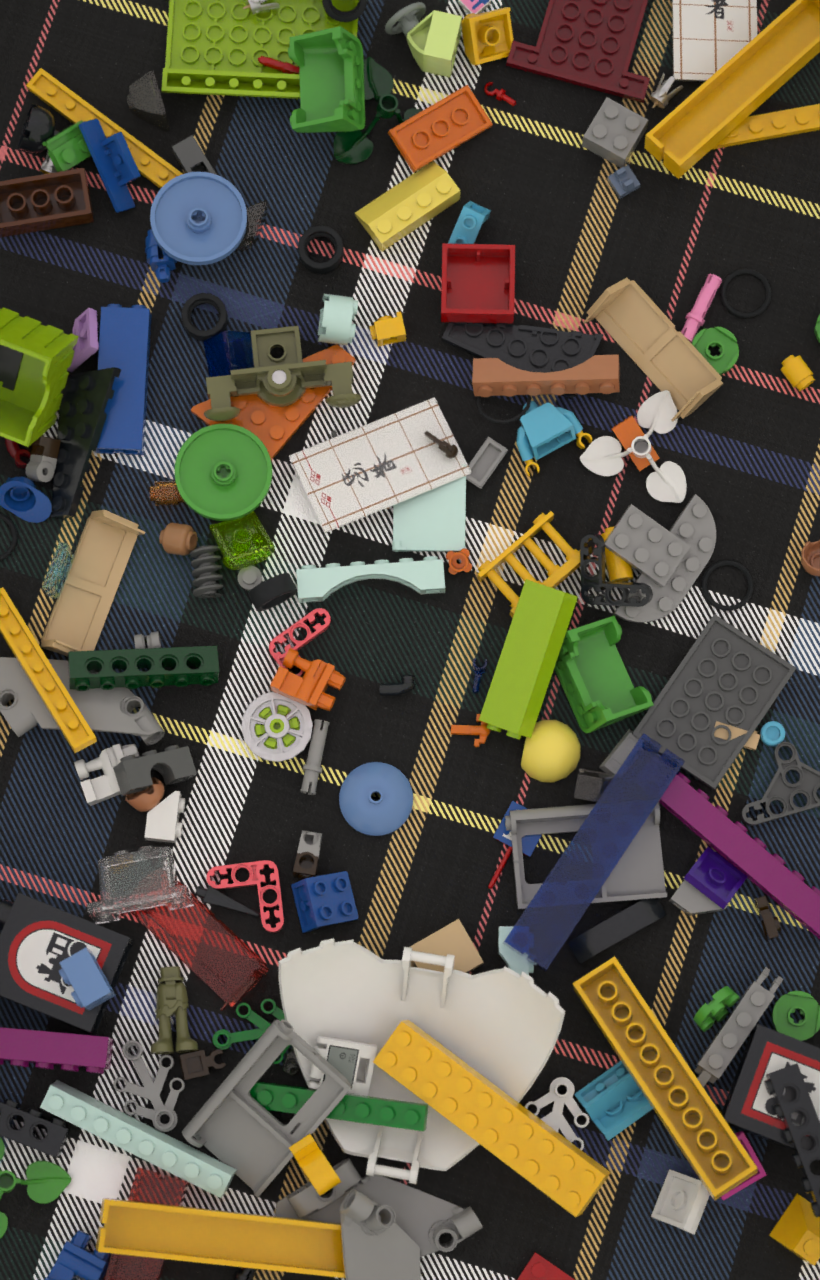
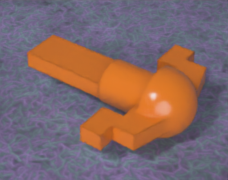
M477 714L476 722H481V726L451 725V734L480 735V739L474 740V747H479L480 744H485L490 734V729L487 728L488 723L479 720L481 714Z

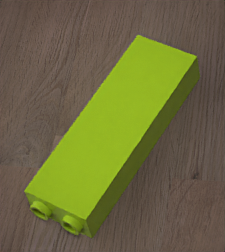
M527 579L525 580L479 718L480 721L488 723V729L501 732V729L507 730V736L519 740L521 735L531 738L578 596Z

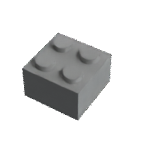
M606 97L583 136L582 147L620 168L625 167L647 129L648 119Z

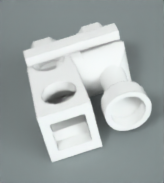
M119 743L104 749L99 757L87 763L83 759L74 762L80 780L88 778L90 776L89 772L99 769L103 770L104 775L80 782L86 801L90 806L121 794L113 767L118 765L123 757L135 755V758L140 757L135 744L121 746Z

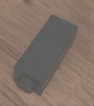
M193 135L172 146L173 154L184 173L208 172L216 174Z

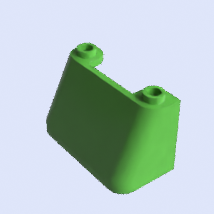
M341 26L289 37L288 55L299 66L300 108L293 110L290 116L292 129L298 133L351 132L364 129L363 48L360 40Z
M615 616L566 631L554 667L581 730L585 733H591L647 710L654 705L648 690L642 686L634 688L615 644L621 639L622 629Z

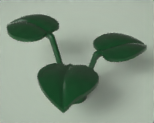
M371 57L364 61L365 101L375 98L378 102L377 114L363 134L361 130L336 133L333 142L334 158L341 163L357 164L370 157L374 146L366 137L379 118L389 119L396 115L398 122L401 124L423 111L415 108L408 109L404 114V118H401L400 110L397 109L398 100L394 95L390 94L394 87L393 78L384 67L376 63Z

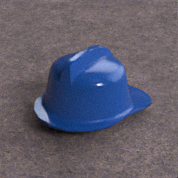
M23 476L9 477L6 483L0 486V506L31 523L43 522L49 518L52 512V504L44 493L36 489L30 479Z

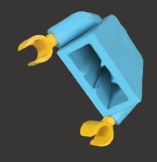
M531 401L526 414L520 418L522 426L517 430V447L522 461H525L527 464L525 473L529 477V466H535L537 473L540 470L539 465L533 462V457L538 460L575 439L577 446L580 449H584L585 446L581 442L582 437L586 438L589 444L592 443V436L588 433H583V427L573 412L561 407H554L551 403L547 402L538 407L535 401Z

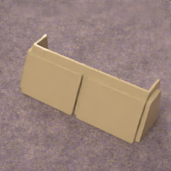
M625 278L610 286L586 312L589 316L584 320V324L595 318L661 392L666 390L670 392L672 400L679 411L671 419L672 421L679 417L684 419L692 414L724 384L719 373L680 331L675 329V325L634 280L630 281L628 278Z
M107 510L92 511L86 521L68 568L65 582L62 584L43 633L40 647L67 657L68 652L95 650L137 536L145 534L144 531L138 529V524Z

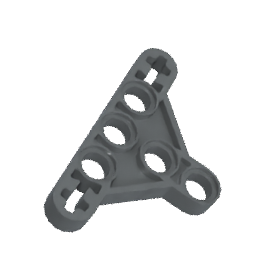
M782 742L774 749L773 756L777 771L762 799L751 802L742 809L741 819L746 825L756 826L820 807V799L816 793L817 789L820 788V772L800 762L797 750L793 744ZM781 747H788L791 750L792 756L789 760H782L779 757L778 751ZM790 770L796 771L799 775V781L795 784H791L786 780L785 775ZM796 794H802L806 797L807 803L804 807L794 805L793 797ZM772 801L782 803L783 811L780 814H773L770 811L769 805ZM760 804H765V813L768 818H764V813L757 815L756 821H753L751 817L747 818L746 814L749 812V808H752L753 811H759L762 809Z

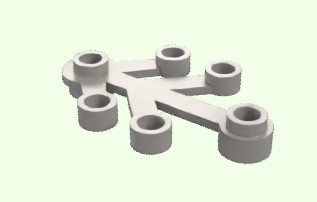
M135 1040L127 1041L123 1045L122 1053L126 1059L133 1062L144 1087L130 1083L124 1077L116 1078L113 1082V1087L118 1092H128L150 1100L155 1110L139 1106L135 1100H128L124 1104V1111L128 1115L136 1114L152 1120L154 1127L161 1132L171 1131L178 1121L174 1107L179 1093L185 1088V1083L181 1078H173L170 1081L169 1087L171 1091L165 1105L160 1098V1094L167 1074L174 1066V1059L170 1055L160 1057L159 1069L153 1082L141 1057L143 1054L142 1045ZM131 1046H136L138 1049L137 1054L134 1056L129 1054ZM164 1058H170L171 1065L169 1067L162 1065ZM119 1080L125 1081L126 1086L124 1089L117 1088L116 1084ZM177 1080L182 1083L181 1089L174 1090L173 1083ZM129 1103H135L136 1110L134 1112L127 1110ZM167 1114L170 1118L167 1124H162L160 1121L161 1116Z

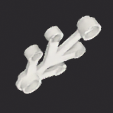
M565 1077L556 1078L550 1084L549 1093L535 1102H528L525 1108L527 1109L531 1104L535 1105L537 1111L534 1115H538L541 1108L554 1101L552 1112L541 1120L557 1132L560 1129L564 1137L571 1143L574 1140H578L581 1143L580 1150H583L584 1142L582 1139L577 1138L562 1114L564 1103L574 1116V1124L577 1127H586L589 1124V1117L587 1114L582 1113L573 1099L575 1091L573 1083ZM559 1085H564L567 1088V1092L564 1095L558 1093L557 1088ZM583 1115L586 1118L584 1125L577 1123L578 1116Z

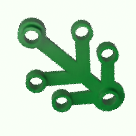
M272 999L262 1001L261 1010L265 1014H272L280 1021L282 1019L285 1020L284 1012L276 1006ZM266 1002H271L273 1004V1009L271 1011H266L264 1009V1004ZM240 1003L236 1007L237 1015L241 1018H246L259 1029L234 1033L221 1029L215 1032L213 1044L220 1050H226L232 1046V1043L259 1039L271 1024L252 1011L247 1003ZM241 1006L248 1007V1013L246 1015H241L239 1013V1009ZM220 1035L227 1036V1042L225 1044H220L218 1042V1037ZM288 1045L281 1053L280 1060L274 1061L273 1064H279L283 1061L284 1054L288 1050L290 1045Z

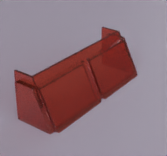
M160 868L147 876L123 904L126 908L120 914L121 916L131 912L226 1002L221 1007V1011L229 1005L233 1007L239 1003L269 971L266 967L267 964L221 920H217L214 914L169 871H164Z

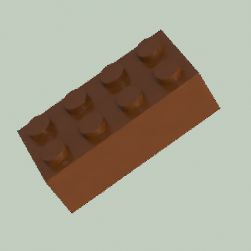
M84 168L0 181V238L94 222L88 179Z

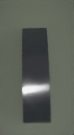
M657 898L643 899L569 941L568 944L579 964L637 931L666 916V913Z

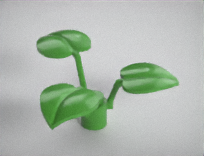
M0 1138V1161H1L2 1158H3V1156H4L5 1146H4V1142H3L2 1139ZM37 1161L30 1164L26 1169L28 1180L16 1179L11 1171L0 1170V1200L3 1193L11 1192L16 1184L28 1185L27 1194L33 1201L40 1204L50 1203L57 1199L71 1183V1177L63 1168L48 1161ZM0 1212L1 1239L8 1226V1218L2 1212Z

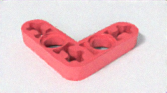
M322 608L311 611L270 642L269 652L278 666L287 669V667L282 666V663L291 645L285 646V653L281 654L280 652H274L276 650L275 644H285L287 642L285 636L289 635L291 642L296 645L292 649L298 651L329 628L331 624L329 612ZM317 614L320 617L325 616V624L322 626L320 623L313 626L315 632L311 633L310 628L305 622L309 621L311 625L316 621L315 616ZM297 628H303L307 632L306 638L302 641H298L293 637V632ZM301 670L296 675L302 677L305 672Z
M263 860L213 867L208 871L206 876L207 883L216 890L257 885L263 927L270 933L279 932L283 928L284 913L279 871L274 862ZM269 865L270 869H274V873L270 874L271 883L276 881V886L266 885L261 887V883H266L265 876L263 874L260 875V871L264 870V866ZM240 868H245L250 873L248 880L245 882H240L235 877L237 870ZM232 869L231 877L234 882L233 884H228L229 879H222L219 885H216L215 881H211V877L215 876V872L218 871L220 875L224 876L228 875L227 870ZM274 890L277 893V899L274 903L269 904L263 900L265 891ZM279 906V910H274V915L277 919L280 918V922L276 923L275 928H271L270 924H266V920L270 919V911L264 912V907L274 908Z

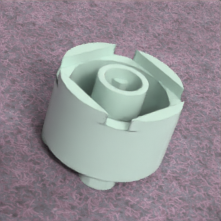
M324 294L322 298L324 308L320 310L318 335L320 336L318 342L339 345L352 343L356 330V324H352V320L357 315L358 300H353V297Z

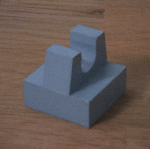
M628 165L607 177L608 182L619 199L640 188L639 181Z

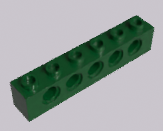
M217 646L68 652L70 690L86 691L94 688L111 690L118 687L136 689L141 686L160 688L164 685L185 687L189 684H200L209 686L213 683H218L219 679ZM196 666L198 669L192 670L188 667ZM164 667H171L173 670L167 671ZM147 668L149 671L142 672L139 669ZM122 669L124 672L117 673L114 670ZM90 670H97V671H99V673H97V674H92V673H90L89 671H90Z

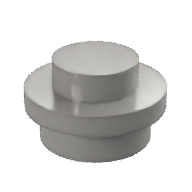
M245 566L238 573V582L242 588L251 590L262 582V574L255 566Z

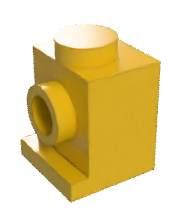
M401 311L396 312V317L394 318L392 316L380 317L377 319L378 321L374 322V325L369 326L372 340H377L378 347L406 341V331Z

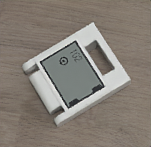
M317 1036L316 1042L326 1044V1048L315 1046L314 1050L348 1079L352 1087L347 1094L368 1096L377 1046ZM360 1057L368 1059L364 1081L356 1079ZM312 1063L309 1076L320 1080L319 1082L309 1081L308 1087L318 1089L325 1081L326 1076Z

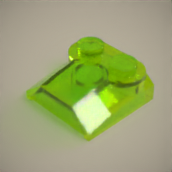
M254 511L242 518L210 524L209 526L223 554V563L229 569L239 570L261 563L274 553L275 546Z

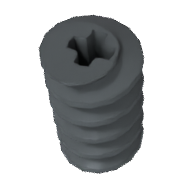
M199 546L190 552L191 557L195 559L191 562V566L196 568L192 571V576L197 578L192 581V585L197 587L193 590L195 597L216 598L223 596V594L217 593V590L223 588V585L216 583L217 580L223 578V575L216 574L215 572L222 569L221 565L215 564V561L220 560L221 556L214 554V552L221 550V546Z

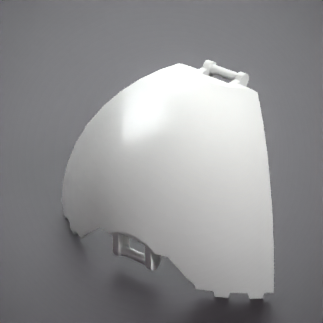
M333 938L321 941L318 947L302 951L301 948L290 951L286 958L278 961L280 996L285 1020L292 1025L293 1031L313 1049L315 1046L326 1048V1044L316 1042L317 1036L376 1045L377 1056L399 1023L409 1019L518 1103L531 1088L553 1051L562 1028L565 1011L559 1005L557 997L551 992L546 994L534 984L533 978L523 971L520 975L504 966L502 969L471 975L459 970H453L455 955L447 954V956L424 953L413 951L411 947H404L402 960H383L365 947L355 943L354 940L335 942ZM411 961L445 966L444 972L411 967ZM293 1046L307 1086L309 1081L319 1082L320 1079L309 1076L312 1062ZM360 1057L356 1078L358 1080L364 1081L367 1058ZM374 1064L368 1097L427 1104ZM429 1105L425 1131L325 1118L327 1126L344 1153L369 1158L366 1170L367 1176L374 1177V1174L409 1180L411 1184H417L420 1167L447 1171L479 1145L477 1141ZM377 1158L412 1163L411 1170L376 1164Z

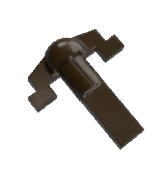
M428 431L424 433L426 437L439 445L438 448L446 453L445 456L447 458L457 456L458 448L455 445L451 446L446 441L439 440Z

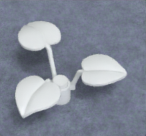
M666 390L656 393L640 406L637 413L638 424L642 428L649 429V431L644 436L636 437L632 441L630 448L621 452V444L617 439L611 436H602L595 439L580 456L581 463L591 472L608 477L614 476L623 470L624 462L622 457L633 453L638 458H647L655 472L648 475L646 480V488L650 496L661 502H683L687 491L683 470L679 465L671 461L664 462L658 468L650 455L652 448L648 439L653 430L658 434H666L673 430L677 424L678 419L675 421L671 420L678 412L670 392Z

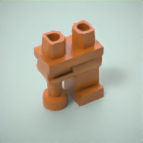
M290 648L283 660L282 666L289 669L296 666L304 671L305 674L303 677L289 672L288 669L279 666L270 684L271 691L309 706V708L317 710L319 707L331 711L336 698L325 692L328 686L341 690L346 678L335 671L334 665L327 664L318 659L311 662L298 657L299 652Z

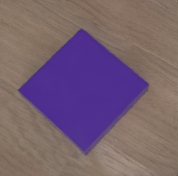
M708 846L683 879L724 909L747 879V876Z

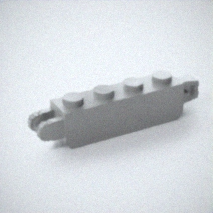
M767 967L763 969L756 981L752 982L697 1062V1067L694 1071L699 1074L697 1079L703 1088L708 1081L714 1084L721 1077L775 997L773 994L783 981V978L780 976L775 978L769 990L760 986L769 975L770 969Z

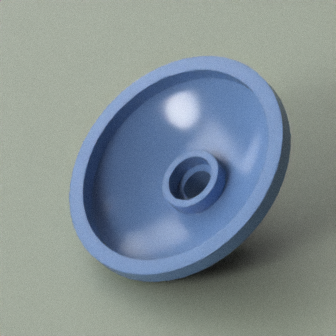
M370 762L355 768L345 778L339 793V804L343 817L353 829L369 836H383L396 831L406 822L413 806V792L408 779L399 769L387 763ZM379 793L381 798L378 801H373L371 795Z

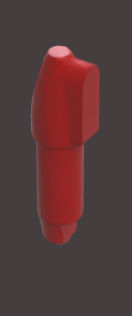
M264 56L258 58L260 64L282 71V73L300 74L299 67L288 62Z

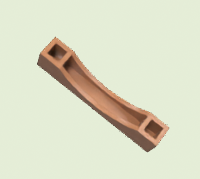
M594 355L575 367L547 373L517 369L498 358H474L472 375L474 396L490 397L505 395L512 397L515 395L620 393L619 355Z

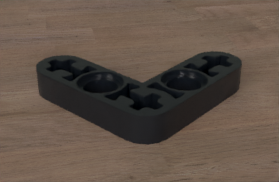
M589 533L582 538L580 543L581 597L584 602L590 605L641 607L651 601L653 592L651 587L645 583L605 581V542L603 537L598 533ZM593 539V542L598 544L593 549V556L598 555V557L587 558V556L592 554V546H588L587 542ZM589 562L597 564L599 568L597 575H591L587 571ZM594 587V591L602 592L605 590V594H599L593 598L592 594H588V591ZM617 587L621 589L623 593L621 600H615L611 596L612 588ZM640 589L643 594H646V597L640 600L639 596L629 597V593H636Z

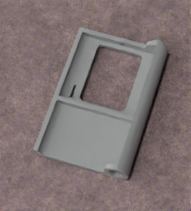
M658 799L509 811V815L505 816L506 831L510 830L518 909L667 897L659 829L660 807ZM583 831L590 834L594 877L592 879L539 884L526 883L522 837Z

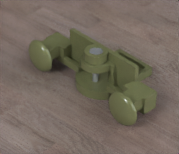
M299 326L251 331L254 368L230 370L231 375L207 377L208 398L211 399V409L205 411L204 416L212 421H227L238 416L240 409L231 407L230 397L257 394L261 400L269 405L284 407L299 400L306 392V388L332 386L333 396L326 398L325 402L335 408L354 406L360 402L362 396L352 392V383H354L352 362L326 364V360L303 362ZM275 347H280L284 350V355L281 358H273L270 355L271 350Z

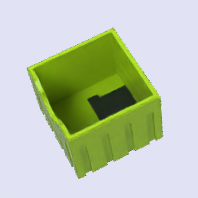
M2 308L0 309V436L29 447L56 423L57 415L55 414L60 408L63 397L61 391L65 388L69 374L67 369L71 366L75 352L73 347L77 344L79 336L65 334L64 330L51 325L44 326L38 320L27 316L21 317L17 312Z

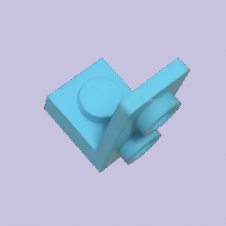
M471 201L466 203L462 208L448 244H474L481 226L488 219L491 210Z

